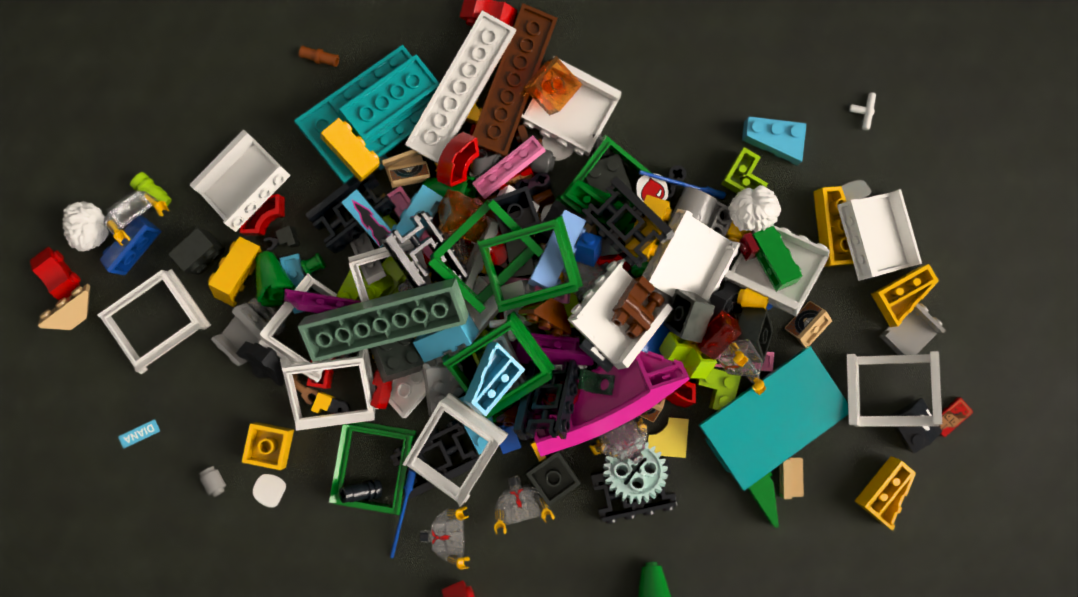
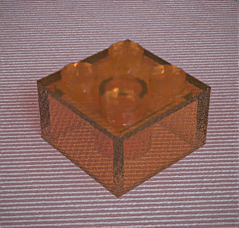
M556 56L546 61L523 88L550 116L560 112L583 84Z
M448 189L438 206L441 231L453 234L484 202L478 198L468 197L459 191ZM486 214L461 238L477 243V240L480 239L488 226Z

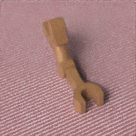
M298 373L292 374L296 390L302 393L301 396L307 404H313L314 401L310 399L309 395L312 393L317 397L319 391L311 387H305L298 380Z

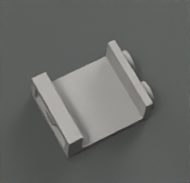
M247 303L236 306L232 311L235 317L223 333L211 339L217 348L222 350L237 366L248 361L240 358L236 352L245 341L253 344L259 343L261 340L260 333L268 324Z
M918 303L913 311L901 321L902 323L898 327L888 326L879 337L898 355H917L937 333H944L946 330L942 327L943 324L939 319L932 317L928 313L929 310L926 306Z

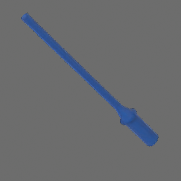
M642 170L639 171L641 175L684 187L696 188L712 197L724 199L726 196L725 192L712 189L709 186L698 187Z
M409 468L404 486L405 496L390 558H394L408 497L414 489L416 472Z

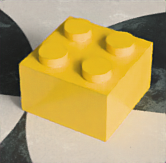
M260 422L250 423L242 463L276 470L286 468L294 429Z

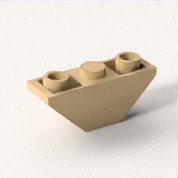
M88 284L83 287L78 286L71 292L72 295L70 297L60 299L55 304L56 307L54 309L44 311L39 316L38 326L46 329L72 330L87 319L90 286Z

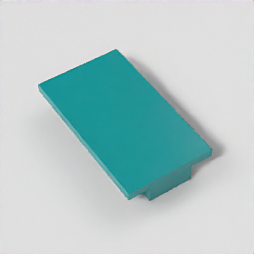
M401 45L295 119L294 123L342 183L345 184L355 175L320 138L321 132L340 118L342 122L346 121L351 126L352 133L356 137L360 136L366 143L365 147L369 151H374L380 158L411 135L440 83L417 54L412 57L404 45Z
M807 346L761 379L766 387V390L761 395H758L751 386L699 424V427L707 437L705 441L725 471L731 473L743 491L849 414L848 402L811 346Z

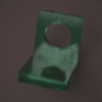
M581 369L578 389L595 394L612 395L615 375L598 374ZM604 379L609 381V386L606 390H602L600 386Z

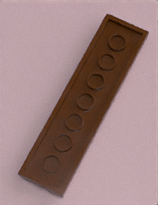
M522 3L513 26L516 29V33L502 55L472 135L477 137L479 148L499 154L504 158L507 156L557 22V17Z

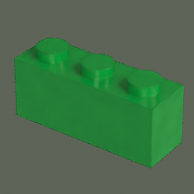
M774 226L766 228L765 231L761 230L754 233L752 236L759 247V251L755 256L775 291L777 292L796 284L802 277L801 269L795 264L790 250L784 245L781 234L776 231Z

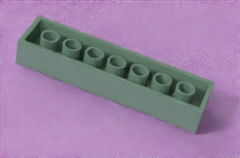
M452 278L306 316L298 325V329L312 362L464 325L469 313L457 279Z

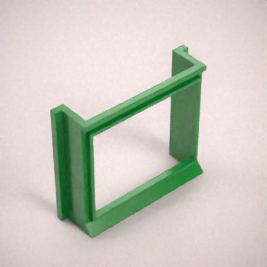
M604 135L600 140L602 143L564 193L555 199L579 214L585 215L582 211L583 209L565 194L577 179L580 181L585 179L608 148L615 154H619L620 158L638 173L640 170L651 173L607 135ZM629 212L626 213L615 227L619 231L624 230L632 220V215Z
M487 199L430 255L431 260L428 262L445 280L456 278L463 298L479 313L486 308L484 303L493 295L491 284L489 283L477 295L440 258L490 209L512 231L522 229L493 199L491 201ZM530 236L520 238L527 247L497 275L500 287L534 254L539 257L544 252Z
M563 216L492 238L477 240L499 313L576 292L579 287L583 286ZM554 229L569 282L504 300L488 247Z
M515 311L507 315L505 323L453 356L447 353L441 357L443 365L448 368L467 393L471 383L457 366V363L509 330L518 339L541 372L504 394L487 416H484L487 419L551 380L552 370L555 369V366Z
M369 422L343 424L329 503L400 515L408 468L403 463L410 453L412 439H415L416 430ZM353 431L404 439L393 506L364 500L351 503H342L340 501L339 489L343 487Z

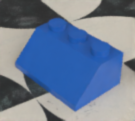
M137 214L129 220L128 226L124 230L130 237V241L124 238L121 241L123 246L115 241L104 250L100 261L109 273L126 275L162 231L147 218Z

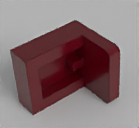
M751 232L744 234L739 241L741 243L739 249L745 260L748 261L756 258L755 255L759 251V247Z

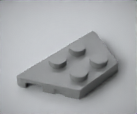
M443 362L433 367H430L429 364L422 365L428 414L430 417L438 403L447 397L448 393L458 398L465 392L448 368L443 365ZM460 362L457 363V366L463 372V366Z

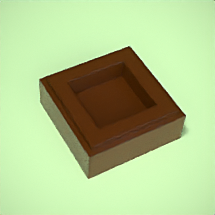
M550 189L533 196L535 203L540 206L539 212L545 206L553 204L555 200Z

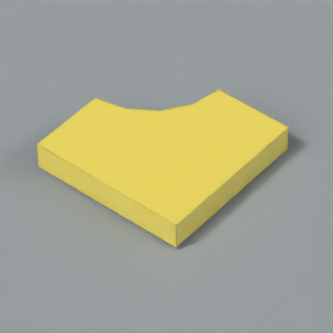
M669 417L663 430L656 434L648 435V448L651 449L655 446L654 452H661V456L686 458L689 419Z

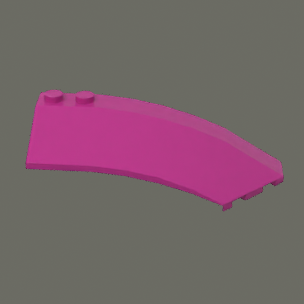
M640 351L628 368L618 370L613 366L607 373L599 366L596 370L593 369L581 375L580 379H578L580 393L570 417V430L567 432L566 439H561L559 436L552 438L548 432L549 429H536L534 439L540 457L598 437L654 407L689 380L683 363L675 359L674 361L664 359L662 355L650 351L648 353ZM534 413L533 419H541V415H535ZM550 415L549 419L557 420V415Z

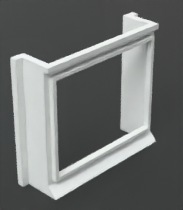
M409 239L399 244L404 252L414 248ZM385 247L348 257L349 266L361 302L367 301L369 298L359 265L391 256ZM420 250L415 256L423 268L426 269L427 266L423 253ZM429 274L426 277H422L427 285L432 284Z
M173 269L159 271L98 314V317L102 319L135 367V371L140 374L148 370L146 366L199 329L205 330L211 326ZM163 280L191 320V323L140 358L112 318V315Z
M307 273L295 289L296 291L307 292L310 288H313L322 295L334 297L337 295L312 278L309 273ZM284 302L261 331V340L258 344L264 348H272L276 351V356L279 358L288 357L290 365L310 363L272 337L295 308L291 303ZM328 358V359H324V360H320V361H327V360H331L332 358ZM323 370L305 372L303 374L318 383L322 378Z
M368 349L360 350L358 357L290 365L288 357L280 358L296 431L372 421L375 419V409L379 408L370 405L376 387L372 384L374 377ZM359 366L367 404L366 410L302 418L292 374Z
M930 351V354L857 357L855 354H847L849 425L856 427L939 426V424H942L939 351ZM930 363L933 416H860L859 365Z
M448 393L447 397L438 403L403 465H407L453 498L460 507L469 499L470 491L498 446L508 436V433L484 416L476 413L470 406L453 394ZM444 411L488 441L461 487L455 485L417 457Z

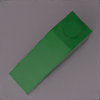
M578 179L565 194L583 209H587L590 203L599 209L611 197L610 194ZM617 201L613 206L619 210L624 204ZM608 211L601 218L595 213L593 214L595 218L608 227L606 222L612 217Z
M769 472L747 489L769 523L774 528H777L779 523L774 483L770 478L773 475Z

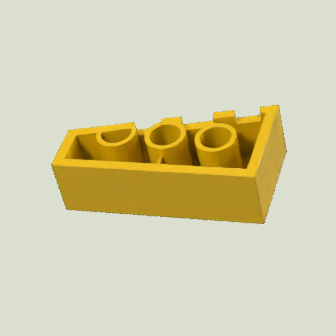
M842 187L818 189L814 191L819 243L825 245L830 250L829 258L824 267L853 265L837 205L847 202Z

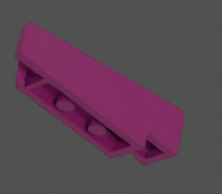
M285 289L284 301L291 303L297 310L321 313L361 302L359 300Z
M531 333L554 365H563L565 361L569 363V360H575L577 365L594 364V360L579 347L580 338L555 337L553 335ZM518 339L510 341L520 364H529L530 361H533Z

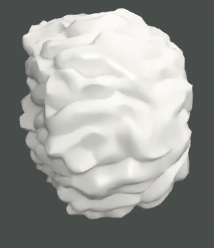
M759 185L755 189L746 188L738 192L735 198L732 199L728 210L733 224L738 227L739 231L753 230L757 232L761 229L765 231L767 227L773 226L777 222L781 207L774 192L765 186Z
M85 201L69 204L63 210L64 217L62 219L64 222L62 223V229L65 230L63 235L66 236L68 245L71 248H76L78 251L83 252L89 251L96 246L99 247L109 235V231L104 225L105 216L100 208L92 203Z

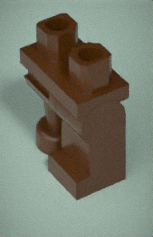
M644 276L632 279L617 305L612 309L615 313L611 321L619 327L623 326L626 322L629 325L626 335L631 339L637 338L642 332L650 329V325L654 322L653 311L656 307L662 306L665 301L662 295L653 292L655 287ZM647 298L649 303L644 307L642 303Z

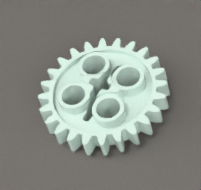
M641 440L637 444H634L633 441L632 445H628L630 450L640 451L631 455L637 456L639 454L642 460L645 458L647 461L640 466L639 472L633 475L627 485L624 482L629 479L632 470L635 471L640 462L635 464L634 461L625 457L629 453L628 450L623 448V444L619 451L610 450L609 454L611 457L606 456L605 461L607 463L604 464L603 469L607 471L603 472V476L609 477L605 480V484H611L609 491L616 490L615 497L621 494L622 501L629 498V502L632 504L633 499H636L637 503L640 504L642 498L647 503L649 495L655 499V492L661 493V487H665L666 484L664 479L668 477V474L663 472L667 471L668 466H662L666 459H659L661 452L655 453V446L649 449V442H646L643 446L641 445ZM650 467L654 470V473H647L644 468ZM622 469L626 472V475L620 476L616 471ZM639 482L642 487L639 489L635 488L632 483Z

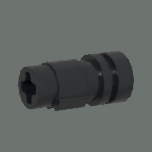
M378 479L364 481L362 484L348 485L339 489V498L342 503H351L363 499L368 501L381 498L382 485Z

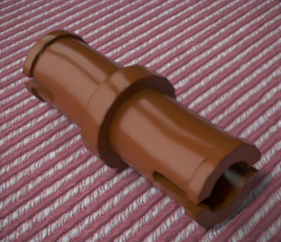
M303 45L300 47V58L315 61L316 64L324 63L334 67L338 66L339 55L324 52L320 48L316 50Z

